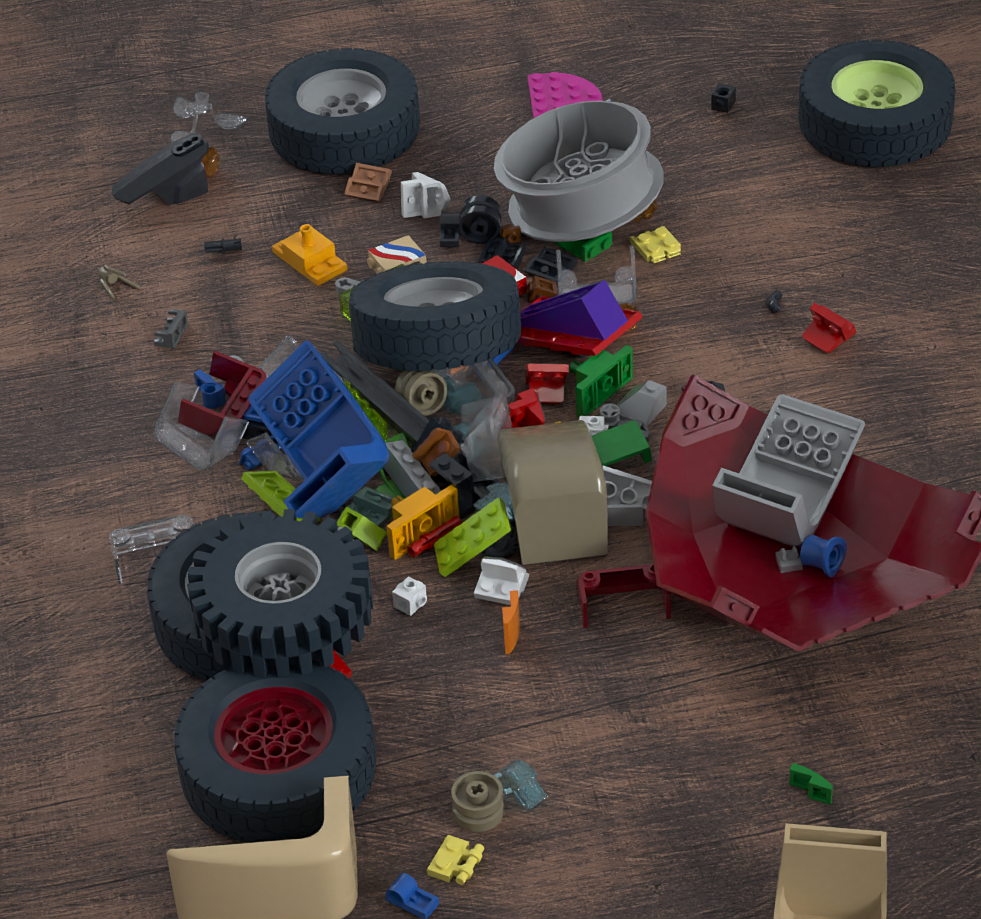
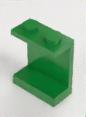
M612 231L593 238L554 243L586 262L612 246Z
M636 420L592 435L603 466L608 467L612 463L640 454L644 463L652 461L650 446Z

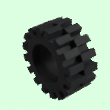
M510 524L511 531L500 538L504 539L503 541L493 543L482 551L484 557L504 558V556H507L509 558L511 553L514 554L519 543L516 530L512 527V524Z

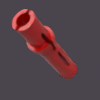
M453 516L428 534H422L417 541L406 547L408 554L414 558L426 549H432L435 542L462 524L461 519L458 516Z

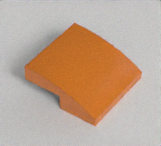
M518 590L509 591L510 607H502L505 654L512 652L520 633Z

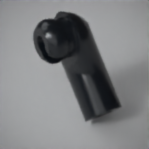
M776 290L765 301L766 307L769 310L771 309L773 313H777L781 309V305L778 302L782 298V293Z

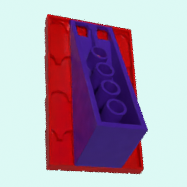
M603 280L552 298L544 296L537 298L520 312L521 335L517 343H521L523 346L549 347L550 350L570 351L572 354L597 356L601 350L603 351L643 317L640 311L621 309L607 282Z

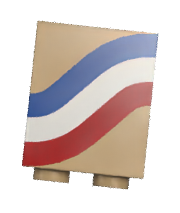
M409 235L368 250L369 258H367L369 268L373 269L376 274L409 264L426 263V255Z

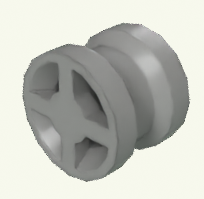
M609 403L600 407V416H604V425H608V429L613 428L620 421V408L615 404Z

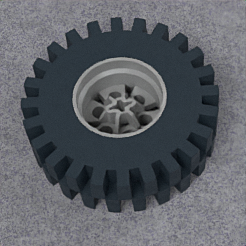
M292 509L284 510L282 520L273 521L271 510L261 512L262 523L256 525L249 515L240 518V531L238 532L229 524L219 529L221 541L211 536L204 541L205 552L196 551L193 556L194 567H189L188 569L189 583L187 588L196 636L198 639L201 638L202 647L207 653L214 651L215 660L221 665L231 660L233 671L243 674L252 663L255 677L266 678L269 666H273L277 669L278 678H289L290 665L298 664L302 675L312 673V660L317 658L324 667H328L334 663L333 650L346 656L352 651L351 640L360 642L365 635L364 626H370L372 620L371 609H373L369 561L367 554H364L362 542L359 539L353 541L352 531L345 526L338 530L336 520L327 517L319 525L317 513L310 511L306 512L302 521H297L295 510Z

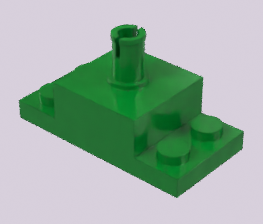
M625 345L614 355L601 350L597 356L590 357L583 364L576 360L574 363H571L569 371L576 374L577 418L589 416L633 379L632 347Z

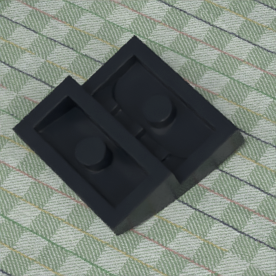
M506 238L488 239L477 263L482 264L498 255L517 269L527 249L525 242L508 244Z
M544 246L537 257H532L524 272L558 284L569 275L578 261L573 256Z

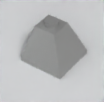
M648 380L632 388L617 404L620 408L619 417L624 420L638 419L648 426L667 405V387Z

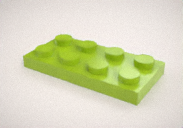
M277 471L244 472L241 479L248 485V488L259 495L260 499L265 501L274 512L283 517L284 510L288 509L283 501L295 488ZM296 518L297 521H302V519H303V518Z
M498 497L482 510L472 515L468 520L434 543L439 573L444 577L448 576L511 531L505 502Z

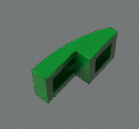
M792 763L789 773V785L808 790L809 799L831 805L833 786L816 772L799 764Z

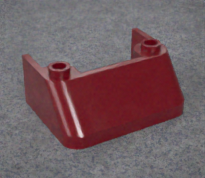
M214 350L209 375L226 381L224 389L226 394L231 396L220 414L182 399L177 422L206 435H215L239 425L243 415L251 406L248 399L250 394L266 380V374L263 370Z
M654 564L581 573L576 580V590L583 628H588L586 596L660 588L657 586ZM660 588L666 619H671V593Z

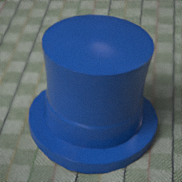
M809 535L801 547V563L804 566L819 568L823 570L827 577L832 578L843 564L847 552V543L841 537H833L830 540H826L815 535Z

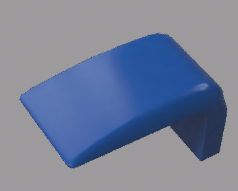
M304 341L248 398L250 404L305 480L283 501L288 509L295 510L296 518H303L307 511L317 513V518L333 513L341 508L377 474L389 460V451L383 438L347 387L310 341Z

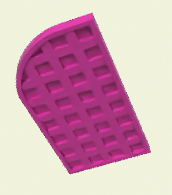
M558 72L527 75L533 118L564 105L586 101H603L600 90L584 78Z

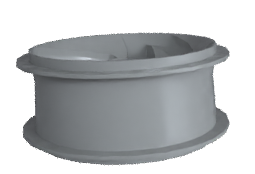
M586 101L564 105L547 111L531 119L512 133L501 145L494 162V171L498 182L507 190L513 192L508 210L512 224L514 226L519 225L522 234L534 239L550 242L577 241L613 231L645 211L657 198L664 180V171L659 160L646 151L651 137V127L646 116L637 108L624 103Z

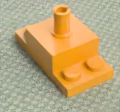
M309 224L302 225L299 232L272 245V252L317 286L348 270L347 264L335 255L334 243Z
M450 485L435 495L424 486L405 499L401 496H396L397 499L394 497L391 501L393 521L387 525L389 556L393 560H397L408 553L406 547L417 541L422 534H428L453 516L459 517L457 488Z

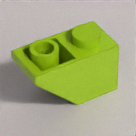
M349 507L345 508L337 521L338 527H348L352 531L354 539H359L363 544L376 551L387 536L385 530Z

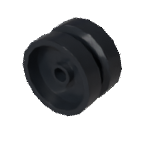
M475 195L464 201L459 220V231L462 236L476 244H485L488 239H495L500 232L502 217L499 203L485 195Z

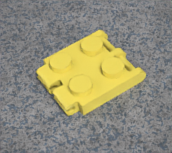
M661 226L655 231H646L637 237L631 236L629 238L631 244L647 262L651 261L653 264L666 260L665 256L671 258L681 254L679 253L681 251V244L665 226Z

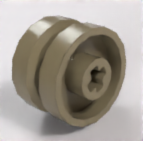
M404 370L396 381L395 391L420 413L430 415L439 410L445 402L447 384L443 377L431 370Z
M474 771L461 775L454 782L451 789L453 816L460 827L467 831L483 832L496 827L502 821L504 815L503 789L497 777L488 772Z

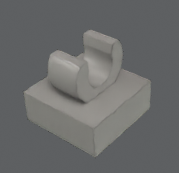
M792 546V550L785 551L784 548H781L779 552H776L775 558L781 573L802 570L800 556L795 546Z

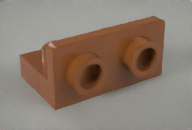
M436 428L418 446L412 457L422 461L429 475L436 477L439 473L433 470L429 463L444 453L454 458L461 450V447L451 431Z

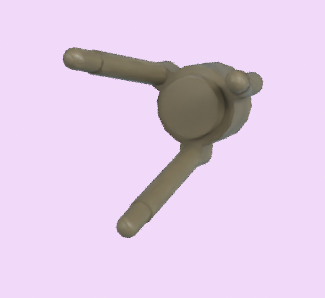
M104 265L99 270L98 276L101 279L99 283L104 286L112 299L115 296L107 284H113L117 279L136 289H140L139 285L122 277L126 276V273L111 268L108 265Z

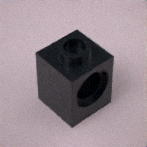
M719 83L711 94L712 110L728 113L736 102L735 86Z

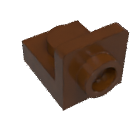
M506 224L500 226L499 238H506L508 244L521 242V228L519 225Z
M535 276L526 287L528 301L533 302L536 295L551 298L557 296L556 282Z

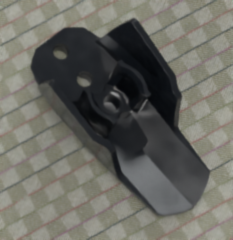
M194 133L170 143L114 184L112 187L113 197L122 203L130 205L150 191H154L168 205H173L206 194L208 192V182L202 158L208 153V142L199 133Z

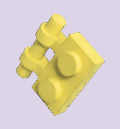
M447 835L427 868L428 876L450 882L452 877L456 876V882L464 885L465 881L471 878L475 864H478L482 859L484 846L476 844L474 849L469 850L468 841ZM462 860L466 861L465 864L460 866Z

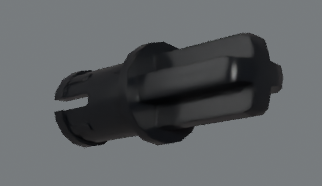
M222 238L220 241L204 242L205 253L222 251L225 253V251L242 250L241 238L230 240Z

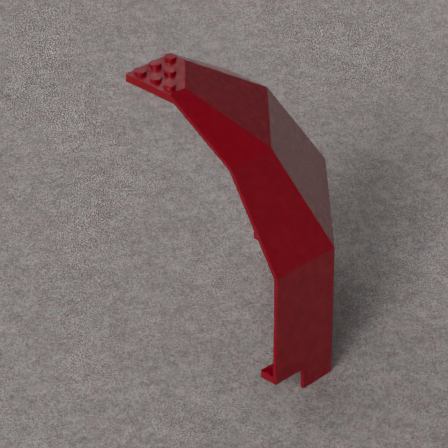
M691 375L663 430L645 511L658 587L728 624L799 652L815 643L820 644L835 638L836 635L841 633H848L861 628L869 622L879 621L892 616L893 613L900 610L905 611L920 605L921 602L926 600H933L948 594L949 591L968 586L981 559V542L974 541L981 528V494L973 490L970 494L926 484L855 454H852L814 533L815 536L830 540L833 537H841L846 541L847 552L839 571L831 578L827 577L823 570L802 565V570L781 573L775 558L776 552H779L781 548H784L785 551L792 550V547L726 524L715 511L712 487L721 468L740 473L768 415L736 399L698 376ZM801 547L796 548L799 553V556L801 552Z

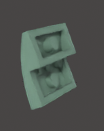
M364 487L354 495L353 503L348 507L382 528L393 515L391 506L393 498Z

